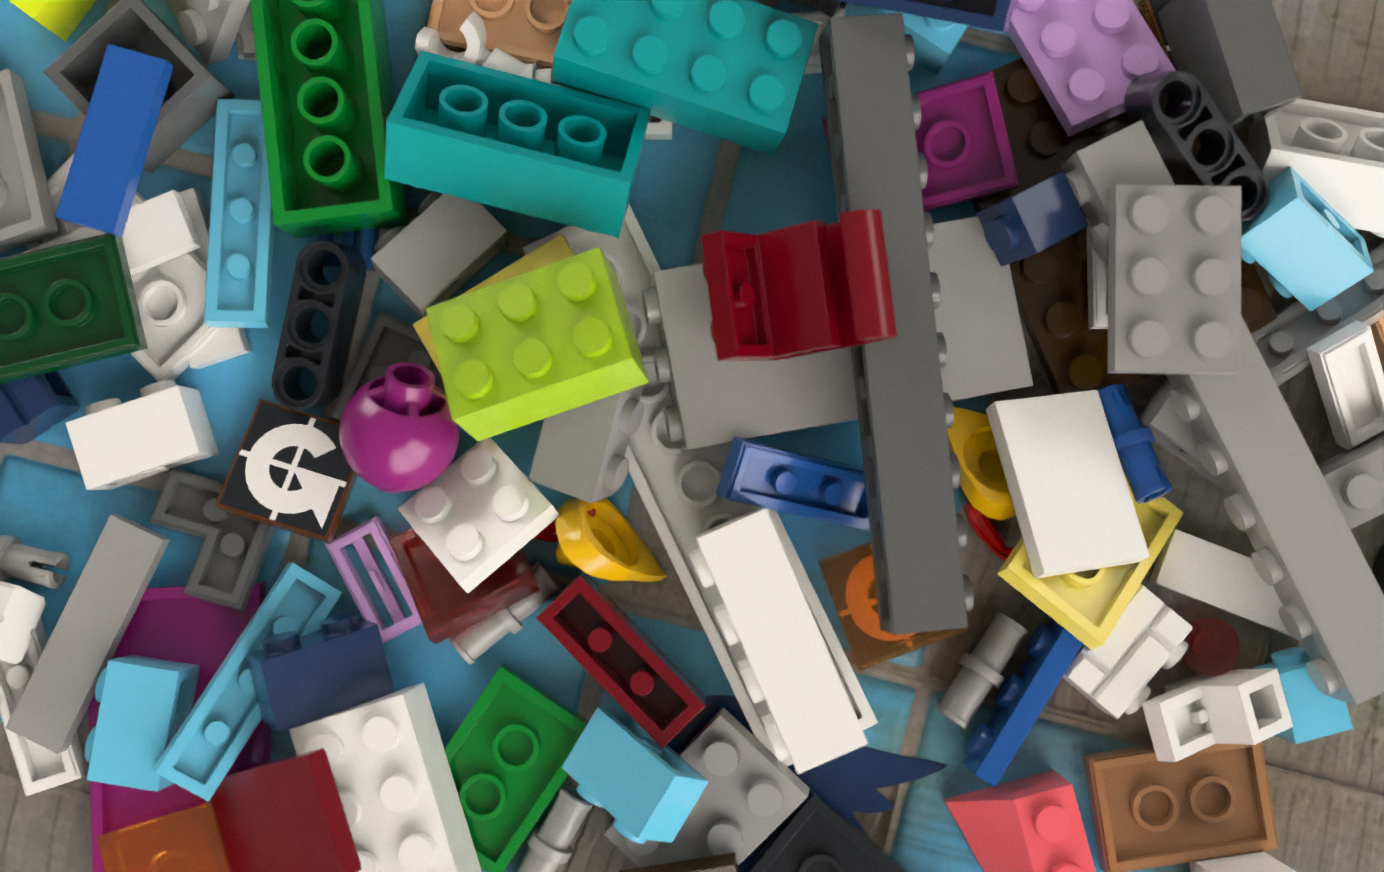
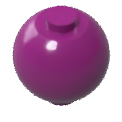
M396 363L389 366L386 376L373 379L358 389L350 398L342 413L339 439L347 463L361 479L383 492L400 493L429 485L447 470L457 452L460 438L459 425L452 420L447 396L434 385L435 376L429 369L414 363Z

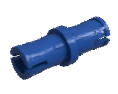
M1123 383L1119 385L1113 384L1098 390L1122 469L1129 482L1136 503L1150 502L1173 490L1172 484L1162 469L1152 446V443L1155 441L1152 431L1149 427H1143Z

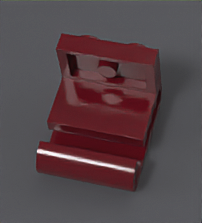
M862 209L839 213L840 222L825 225V221L812 220L758 235L725 230L701 235L704 253L702 268L708 284L712 316L710 331L716 347L717 361L784 360L897 338L898 332L881 210Z

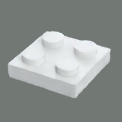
M491 438L476 443L453 462L438 479L424 486L398 508L403 517L467 593L472 591L560 516L546 497L528 480L524 473Z

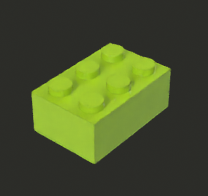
M600 246L425 308L452 420L477 441L649 383L618 276Z

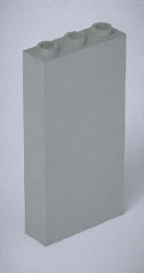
M978 216L933 224L934 241L932 247L928 249L930 272H936L940 282V304L938 308H934L936 331L943 333L947 346L946 366L940 368L943 392H948L952 402L1033 386L1010 265L1007 264L1001 267L994 250L986 241L985 231ZM703 263L653 272L649 281L651 289L642 290L643 308L647 324H657L661 347L653 348L654 366L658 382H668L672 405L664 406L663 408L665 425L669 441L679 440L681 453L730 444L734 436L752 440L858 420L851 347L775 361H717L716 347L710 331L712 316L708 284L703 274Z

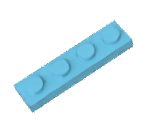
M217 99L204 322L209 327L270 328L275 225L273 221L261 100Z
M288 562L154 766V773L209 802L262 719L246 654L263 649L261 641L279 633L298 631L300 637L318 631L321 627L320 622L327 618L342 592L295 563Z

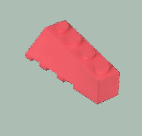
M1054 770L998 784L996 787L991 786L943 799L983 872H1096L1073 785Z

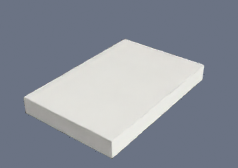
M1098 390L995 401L986 409L1034 579L1137 563L1150 557Z

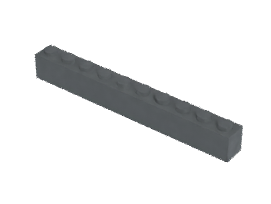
M902 13L830 17L818 39L837 221L840 222L839 213L862 209L881 210L898 337L894 339L851 347L880 630L893 635L964 628L968 627L967 611L972 610L974 597L971 581L968 575H963L960 555V550L966 548L967 531L963 516L960 513L956 514L953 490L958 489L960 485V467L955 453L949 452L947 429H950L953 425L954 411L949 393L943 392L940 369L946 366L947 346L943 333L936 331L934 308H938L940 304L941 291L938 275L936 272H930L928 249L932 247L934 241V225L931 214L923 210L921 189H924L927 184L928 170L924 153H917L915 130H918L921 122V104L918 94L911 93L909 71L912 70L914 65V41L911 34L904 33Z

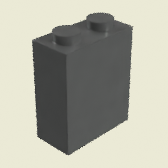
M1170 0L1158 12L1176 70L1191 73L1202 83L1234 131L1258 124L1303 96L1271 0Z

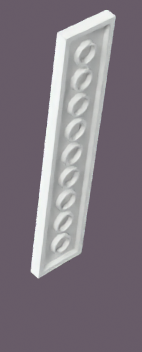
M628 204L619 238L569 225L523 247V251L527 255L562 234L566 237L576 255L600 246L618 276L649 383L644 384L640 401L644 403L643 418L636 433L630 436L624 456L629 460L628 471L754 736L776 756L761 716L771 712L766 699L755 704L753 703L739 670L737 661L746 658L747 655L741 642L731 646L728 645L713 607L723 602L718 588L714 584L704 589L690 557V551L699 548L696 540L697 534L759 507L725 500L716 494L732 443L681 453L679 440L669 441L663 408L664 406L672 405L668 382H658L653 360V348L661 347L657 324H647L642 301V290L651 289L649 283L654 271H660L661 269L630 204ZM767 509L862 730H865L877 724L878 721L777 511ZM791 757L781 761L787 767L793 764Z

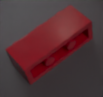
M584 572L578 576L536 617L662 749L706 707L705 695L587 573Z

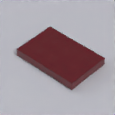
M324 748L227 773L210 799L233 872H358L362 870Z

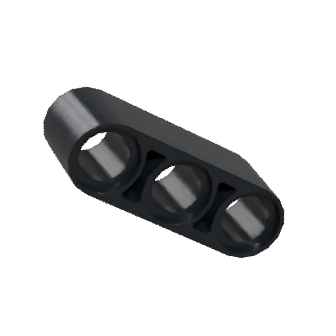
M1185 71L1143 73L1130 83L1124 97L1127 115L1133 124L1140 120L1143 121L1176 185L1227 186L1231 182L1232 186H1241V221H1248L1258 216L1266 207L1269 198L1267 179L1202 83L1193 74ZM1165 87L1168 92L1169 101L1162 113L1159 108L1158 97L1160 91ZM1199 135L1201 148L1199 154L1194 159L1192 144L1194 138Z
M316 241L307 245L300 252L297 259L272 375V389L275 397L282 405L290 409L304 410L327 405L338 397L342 388L366 279L364 258L355 248L349 245ZM331 254H335L341 263V274L339 279L333 284H330L323 274L324 262ZM318 311H322L329 322V331L322 341L318 340L311 330L312 318ZM305 368L310 369L317 380L316 390L311 397L305 395L299 385V376Z

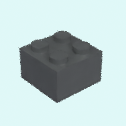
M120 0L43 71L86 116L108 44L161 58L173 65V71L143 166L150 173H153L216 114L217 99H232L235 96L159 15L142 0Z

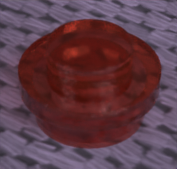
M1212 617L1198 618L1189 623L1193 629L1184 639L1188 643V648L1182 657L1184 663L1191 670L1206 676H1217L1230 670L1236 663L1240 652V643L1235 630L1225 621Z

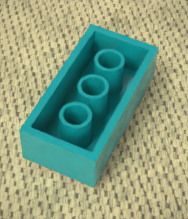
M572 0L553 55L552 83L576 91L650 109L651 116L773 156L786 134L819 24L751 0Z
M420 51L386 121L384 179L619 238L640 165L651 110Z

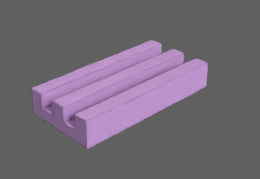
M380 516L374 517L334 538L331 545L325 543L363 619L378 624L382 643L433 617ZM370 533L413 613L409 617L406 616L365 538ZM353 543L395 623L388 628L345 549V546Z

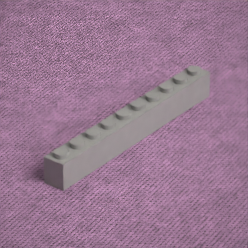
M1142 120L1075 152L1061 165L1079 206L1082 207L1092 227L1088 232L1092 247L1096 254L1104 261L1108 260L1109 189L1116 184L1175 185ZM1241 315V373L1234 375L1166 374L1173 387L1170 390V399L1181 419L1191 423L1200 441L1197 445V453L1203 466L1212 476H1218L1228 496L1224 499L1226 512L1238 529L1241 531L1245 530L1255 550L1251 554V559L1257 573L1265 583L1270 586L1273 585L1283 605L1279 608L1282 623L1296 640L1302 642L1311 660L1306 663L1311 680L1324 695L1357 706L1384 692V594Z

